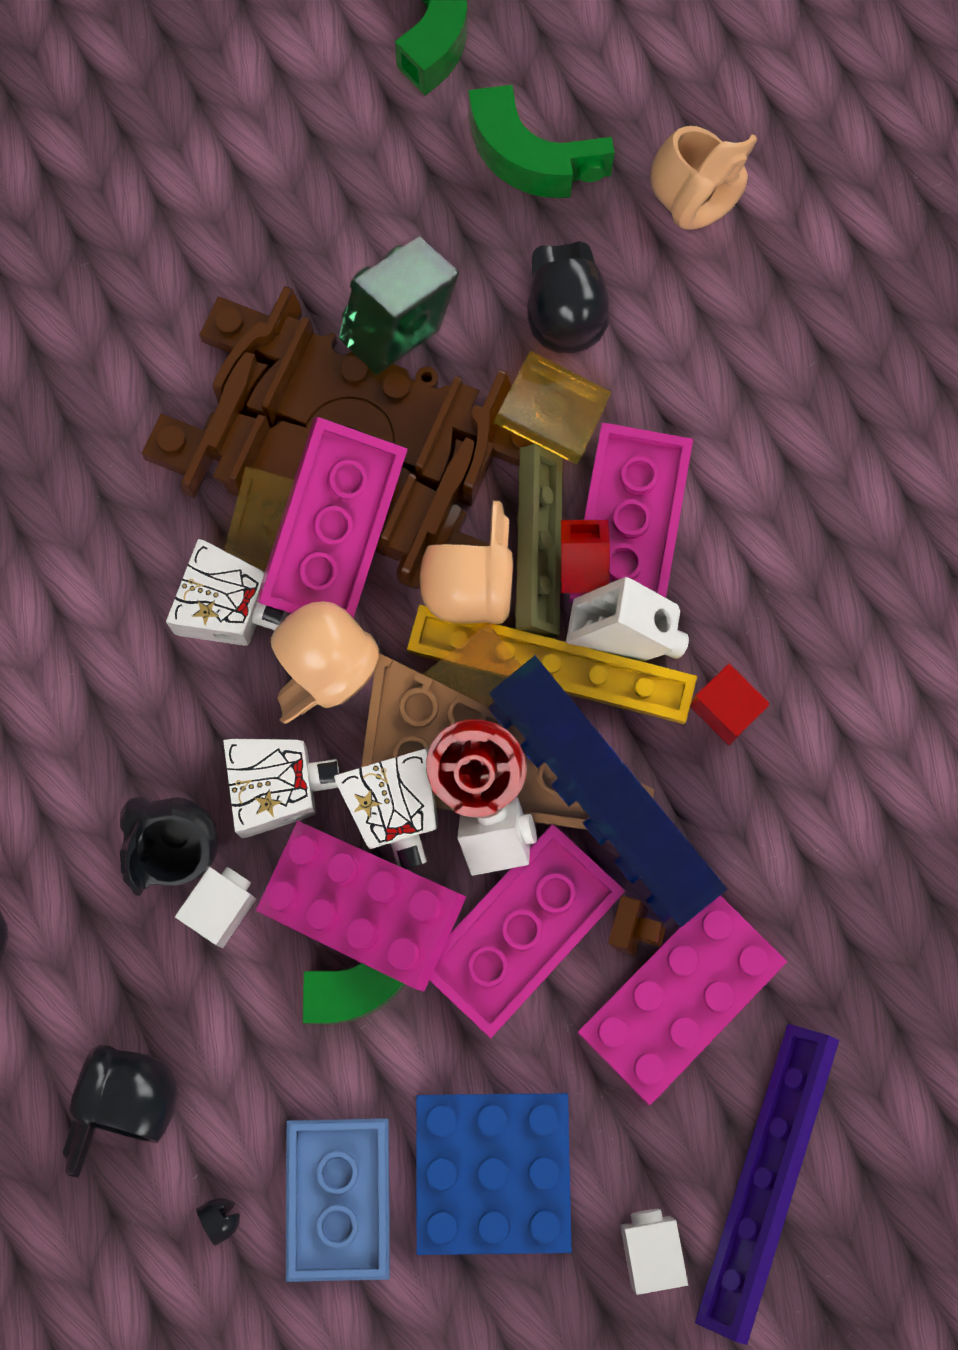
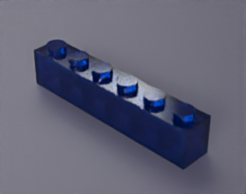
M535 655L488 693L494 700L488 706L491 713L506 730L513 724L526 739L520 744L523 752L537 768L544 763L548 765L557 776V779L551 783V786L569 807L577 801L589 817L582 822L583 825L600 845L609 840L621 855L614 860L615 864L632 884L641 879L649 888L652 894L645 900L664 923L672 917L682 927L727 890L721 880Z

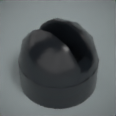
M216 1198L196 1208L200 1222L214 1246L230 1238L239 1226L240 1213L226 1216V1213L235 1206V1203L227 1198Z

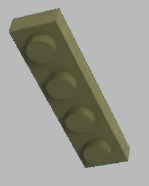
M536 444L520 448V466L518 470L516 629L551 638L560 636L563 458Z

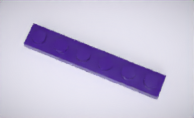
M787 1024L695 1320L696 1324L734 1342L745 1345L749 1341L840 1041L830 1035Z

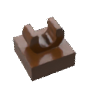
M621 895L608 944L618 952L636 956L640 941L662 947L667 928L663 927L661 922L646 918L649 909L641 900Z

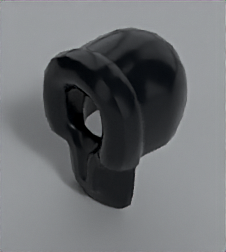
M580 241L561 246L542 245L537 247L532 255V282L527 304L528 321L534 338L544 348L556 353H575L589 349L601 340L609 326V297L605 279L594 262L590 246Z
M144 797L130 798L121 809L120 828L124 833V840L120 850L121 873L123 881L132 889L136 896H140L144 889L153 884L179 886L191 882L202 876L213 864L218 850L216 823L210 814L197 803L180 797L152 802Z
M98 1045L89 1052L81 1069L69 1111L73 1120L63 1149V1155L66 1158L65 1173L67 1175L79 1177L96 1128L152 1143L160 1141L174 1114L178 1095L177 1084L173 1074L163 1061L146 1054L118 1050L109 1045Z

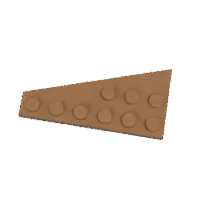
M379 653L378 663L374 671L361 767L421 749H429L435 737L446 727L456 722L469 719L486 720L498 724L509 731L519 742L524 752L527 767L526 778L521 791L517 795L524 815L531 814L534 822L648 838L654 796L653 788ZM435 794L436 808L455 811V809L445 804Z

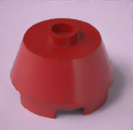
M469 719L446 727L435 737L427 753L426 773L432 791L445 804L455 809L454 812L463 816L484 817L504 808L517 797L526 778V759L519 742L505 728L490 721Z

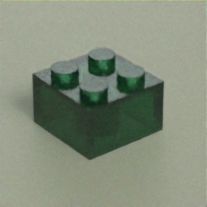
M420 236L404 247L402 245L394 247L383 261L372 268L369 266L362 268L350 283L352 290L348 305L342 314L344 320L339 340L378 375L440 330L459 272Z

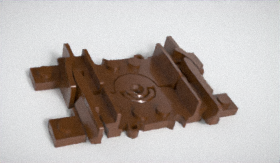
M284 286L270 316L218 296L199 334L203 343L230 353L212 385L218 401L215 413L211 412L203 430L161 413L141 453L144 460L184 475L180 488L185 495L191 498H195L213 459L219 461L213 477L222 483L231 495L249 502L258 499L257 509L260 516L267 521H273L281 515V506L286 507L314 417H320L408 449L375 550L379 554L400 562L396 571L397 579L400 583L414 589L420 588V570L427 546L444 544L489 546V543L461 532L466 521V512L462 511V508L457 506V503L473 505L493 457L520 466V448L536 444L547 449L554 431V426L507 408L513 394V388L507 371L499 369L483 407L477 405L473 407L480 390L463 384V378L455 375L451 386L446 385L438 388V374L432 367L420 368L415 376L416 381L412 380L407 369L364 353L359 342L354 343L350 353L345 355L337 354L333 350L337 344L335 333L320 336L313 333L310 318L303 316L300 321L303 314L302 308L293 289ZM429 379V380H431V381H430V382H424L423 380ZM278 419L283 420V421H281L280 423H278V424L276 425ZM452 441H455L454 455L449 463ZM408 470L415 472L416 476L411 474ZM273 505V508L265 509L266 506Z

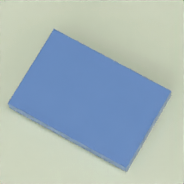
M389 1118L288 1120L286 1130V1282L389 1280Z

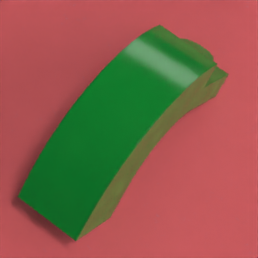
M422 0L427 7L424 17L395 41L397 68L425 96L451 74L462 56L467 38V0Z
M512 85L468 90V117L475 147L488 168L505 183L535 196L570 198L572 181L595 182L603 177L611 176L615 154L612 137L565 143L550 142L537 137L523 125L517 113Z
M363 963L343 971H304L303 1023L307 1025H329L361 1019L387 1005L402 991L406 984Z

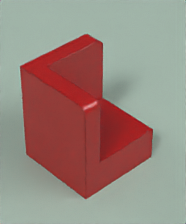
M561 520V593H589L609 584L610 537L608 520Z
M730 663L695 695L690 704V708L729 746L769 706V702Z

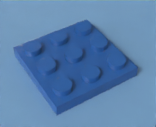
M568 1093L416 1095L417 1255L572 1253Z

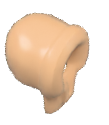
M685 126L673 132L664 141L653 160L650 181L655 196L672 213L675 224L685 230L702 228L716 222L735 206L747 185L748 174L744 164L757 142L756 135L752 134L744 142H722L716 135L706 129L697 126Z
M493 500L489 546L444 544L430 545L426 548L420 570V594L430 612L442 621L500 624L509 617L513 558L512 552L508 549L509 518L505 516L501 502Z
M323 601L302 606L287 616L271 636V646L275 656L292 677L280 690L277 697L282 710V717L279 720L284 724L289 723L315 705L331 708L343 704L360 691L373 676L379 658V648L371 634L363 631L345 609L335 603Z

